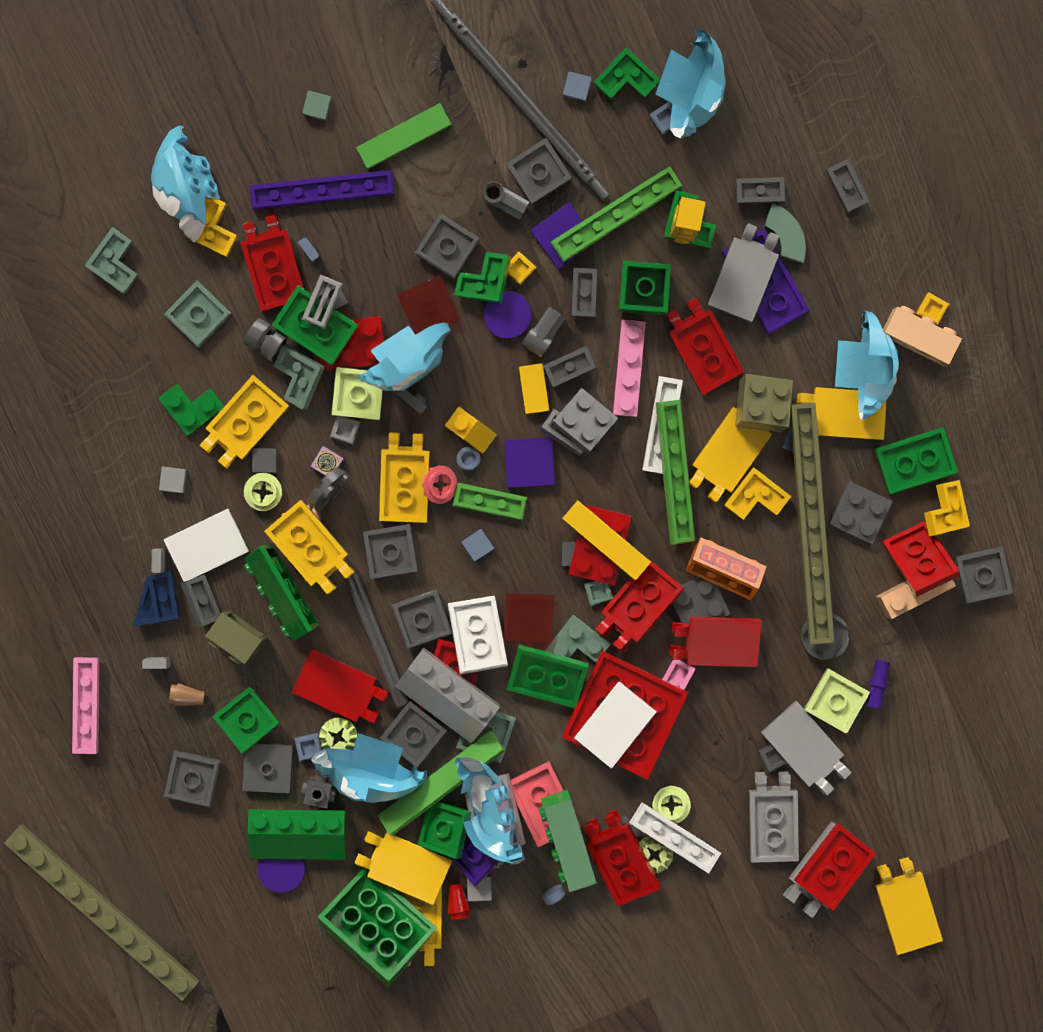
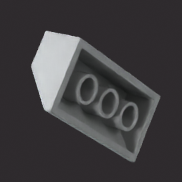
M425 648L421 650L395 685V687L470 743L476 739L500 708V704Z

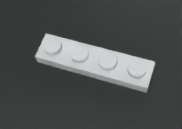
M661 376L658 378L643 471L663 474L655 402L679 400L683 380Z
M644 803L640 804L629 822L707 873L711 871L721 855L719 851Z

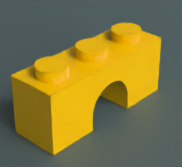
M681 197L679 205L675 208L670 237L675 238V242L688 244L689 241H694L700 232L706 202Z

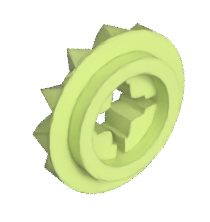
M268 473L253 475L244 487L246 502L252 508L259 511L271 510L279 504L283 495L280 482L276 477ZM265 481L266 490H270L273 494L265 495L262 503L261 494L253 491L262 489Z
M330 719L322 726L320 731L321 747L324 749L352 750L355 746L357 730L347 719ZM344 728L342 737L345 741H339L334 746V736L331 733H338Z
M670 785L661 788L654 795L652 807L653 810L676 824L687 817L691 804L684 790ZM670 795H672L674 802L682 803V805L674 806L673 814H671L667 806L661 805L669 802Z
M651 836L643 838L639 844L647 859L650 857L648 847L654 851H661L658 854L661 862L655 858L649 860L654 873L659 874L668 869L673 861V850Z

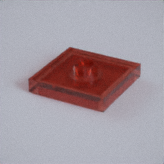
M441 275L397 294L415 335L435 324L447 323L449 325L460 320Z
M506 593L504 641L552 643L554 595Z

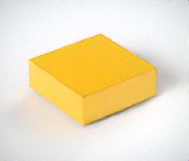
M518 252L510 260L508 275L521 286L533 273L536 266Z
M928 292L916 315L928 317L936 322L935 325H938L949 303Z

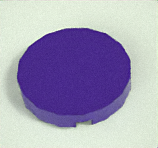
M504 291L502 304L487 303L484 310V320L487 328L493 335L500 338L513 339L522 335L527 330L531 321V309L522 295Z
M260 859L258 863V876L262 884L269 890L278 893L289 892L296 888L303 880L306 871L304 859Z

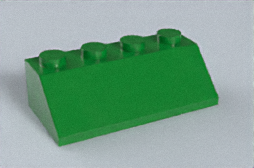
M249 809L248 843L250 859L346 860L347 811Z

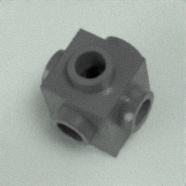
M315 774V777L311 776L308 783H303L301 796L305 797L303 804H308V808L323 810V808L329 806L330 802L334 803L337 789L333 788V784L328 776ZM319 790L322 793V797L314 796L313 792Z

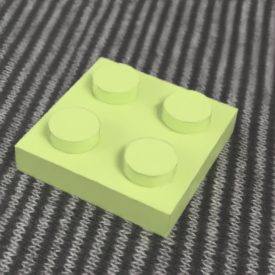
M336 367L331 415L380 420L382 389L358 380V377L367 372V370Z
M827 668L804 710L847 734L870 692Z

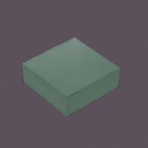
M308 90L302 114L326 121L332 97Z
M594 580L584 583L590 606L613 599L609 584Z

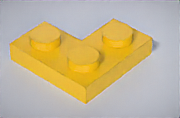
M205 196L206 226L201 236L195 242L228 258L238 236L217 226L227 204L219 199Z
M753 467L724 506L742 520H744L757 502L773 514L778 515L791 496Z
M960 480L936 485L941 509L924 513L929 536L970 527Z

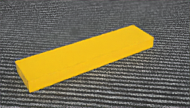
M578 500L562 518L634 580L651 563V561Z

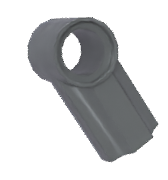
M489 182L484 186L482 195L486 204L494 206L520 221L530 203L529 201L504 188L498 182ZM490 188H496L500 192V196L492 200L487 196V191Z
M549 307L536 327H533L527 334L521 345L541 358L551 345L552 338L566 318Z

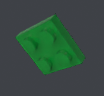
M252 687L247 688L212 716L241 754L247 752L280 725V722Z
M438 801L425 812L418 846L455 859H461L467 835L463 822L470 820L472 812Z

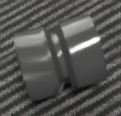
M258 318L247 332L243 344L254 351L259 349L261 356L273 362L278 356L282 345L286 344L288 336L278 329L272 330L271 324Z

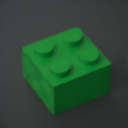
M623 261L618 312L665 316L668 313L671 264Z

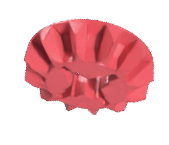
M441 465L429 468L430 471L423 475L425 478L424 483L421 485L425 492L423 495L434 503L442 504L448 502L456 492L457 478L455 473L450 468ZM438 480L446 483V485L440 486L439 489L433 486Z

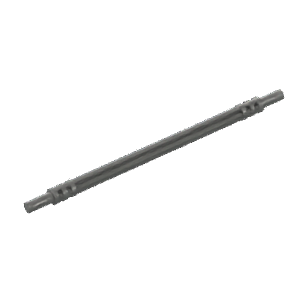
M433 0L431 4L446 20L445 24L466 46L541 134L547 138L548 142L585 184L588 183L602 200L606 199L610 194L595 178L596 174L475 37L457 14H453L441 0Z

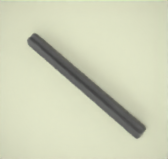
M353 573L349 578H345L395 704L397 707L405 706L409 700L405 693L395 687L400 678L357 573Z

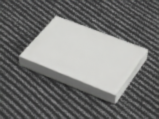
M226 509L164 539L184 582L249 552L230 509Z
M495 596L448 603L460 675L507 667Z
M618 682L574 738L610 768H613L657 711L621 682Z

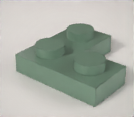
M112 227L85 266L123 294L128 292L139 276L120 262L134 242Z
M282 345L274 367L292 377L284 399L302 410L307 409L325 366L288 345Z
M573 614L544 651L570 658L578 648L593 661L597 662L601 652H605L610 643Z

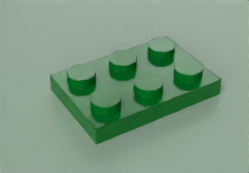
M297 286L272 326L329 364L334 365L359 325L333 309L325 329L302 320L312 294ZM318 298L310 314L311 318H314L321 301ZM326 303L318 320L322 322L328 307Z
M944 427L874 449L888 494L958 473Z
M519 644L507 690L576 708L588 669V663Z

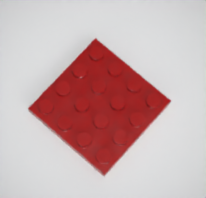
M602 651L562 738L587 749L574 737L616 684L621 682L657 711L616 763L648 780L689 692Z

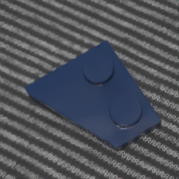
M173 572L147 576L133 626L180 619Z

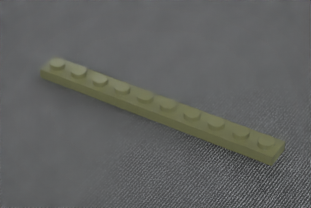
M816 403L791 405L790 414L808 641L810 645L834 643Z
M23 824L6 840L4 844L180 1000L183 1001L198 984L199 980Z

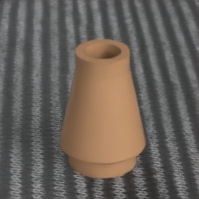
M179 683L177 685L171 684L169 704H174V707L203 704L204 691H199Z

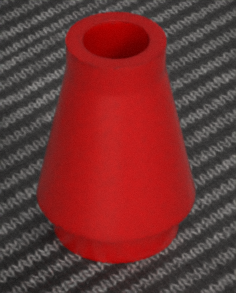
M463 885L448 886V914H450L451 920L470 917L469 911H471V908L463 890Z

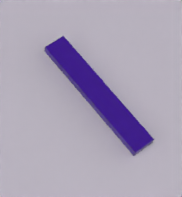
M392 170L250 185L252 210L254 211L394 195Z

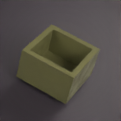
M745 374L739 381L735 427L780 433L789 427L793 380Z
M230 610L220 614L205 636L210 639L208 643L219 651L221 649L229 653L228 657L237 664L241 662L246 664L252 661L268 638Z

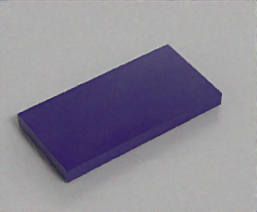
M764 228L754 234L752 241L765 244L768 235ZM730 247L721 252L725 259ZM774 248L773 253L778 254ZM778 256L756 312L767 335L810 312L780 256Z

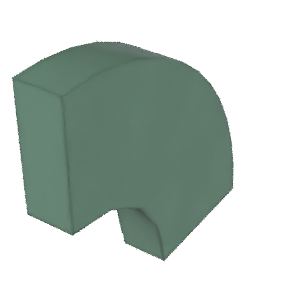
M772 203L764 227L779 235L780 257L804 263L806 244L799 223L787 210Z

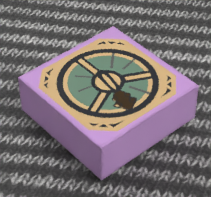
M323 446L311 467L327 475L333 469L339 467L344 458Z

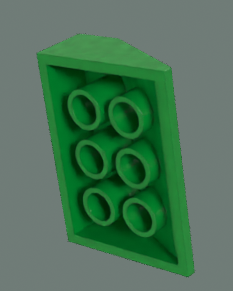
M273 544L262 545L245 558L247 564L244 566L251 577H256L259 583L256 585L263 598L267 596L271 603L268 607L275 618L279 617L283 625L280 627L287 639L291 637L292 641L320 626Z
M363 868L317 917L318 925L389 988L437 930V927L395 889L368 878L370 870Z

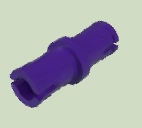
M875 659L872 680H869L868 683L871 686L866 706L882 708L884 690L888 687L886 680L891 662Z

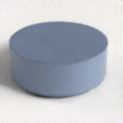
M464 447L457 454V463L464 470H474L480 464V454L473 447Z
M562 884L555 885L542 895V899L546 905H553L566 895V890Z

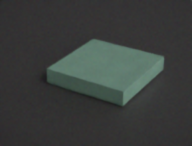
M197 280L164 315L200 348L232 313Z
M497 711L472 743L460 735L456 748L464 751L491 730L506 750L516 717ZM502 753L493 761L501 763L504 753Z

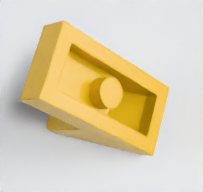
M460 407L456 409L445 424L448 429L482 454L497 436L496 433Z

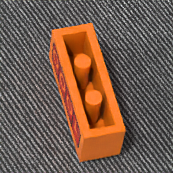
M700 538L693 549L686 572L751 600L760 587L766 566L758 563L756 560L737 554L733 550L719 546L713 541Z

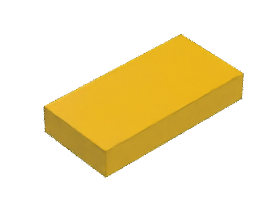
M543 363L519 367L525 413L532 414L549 411Z

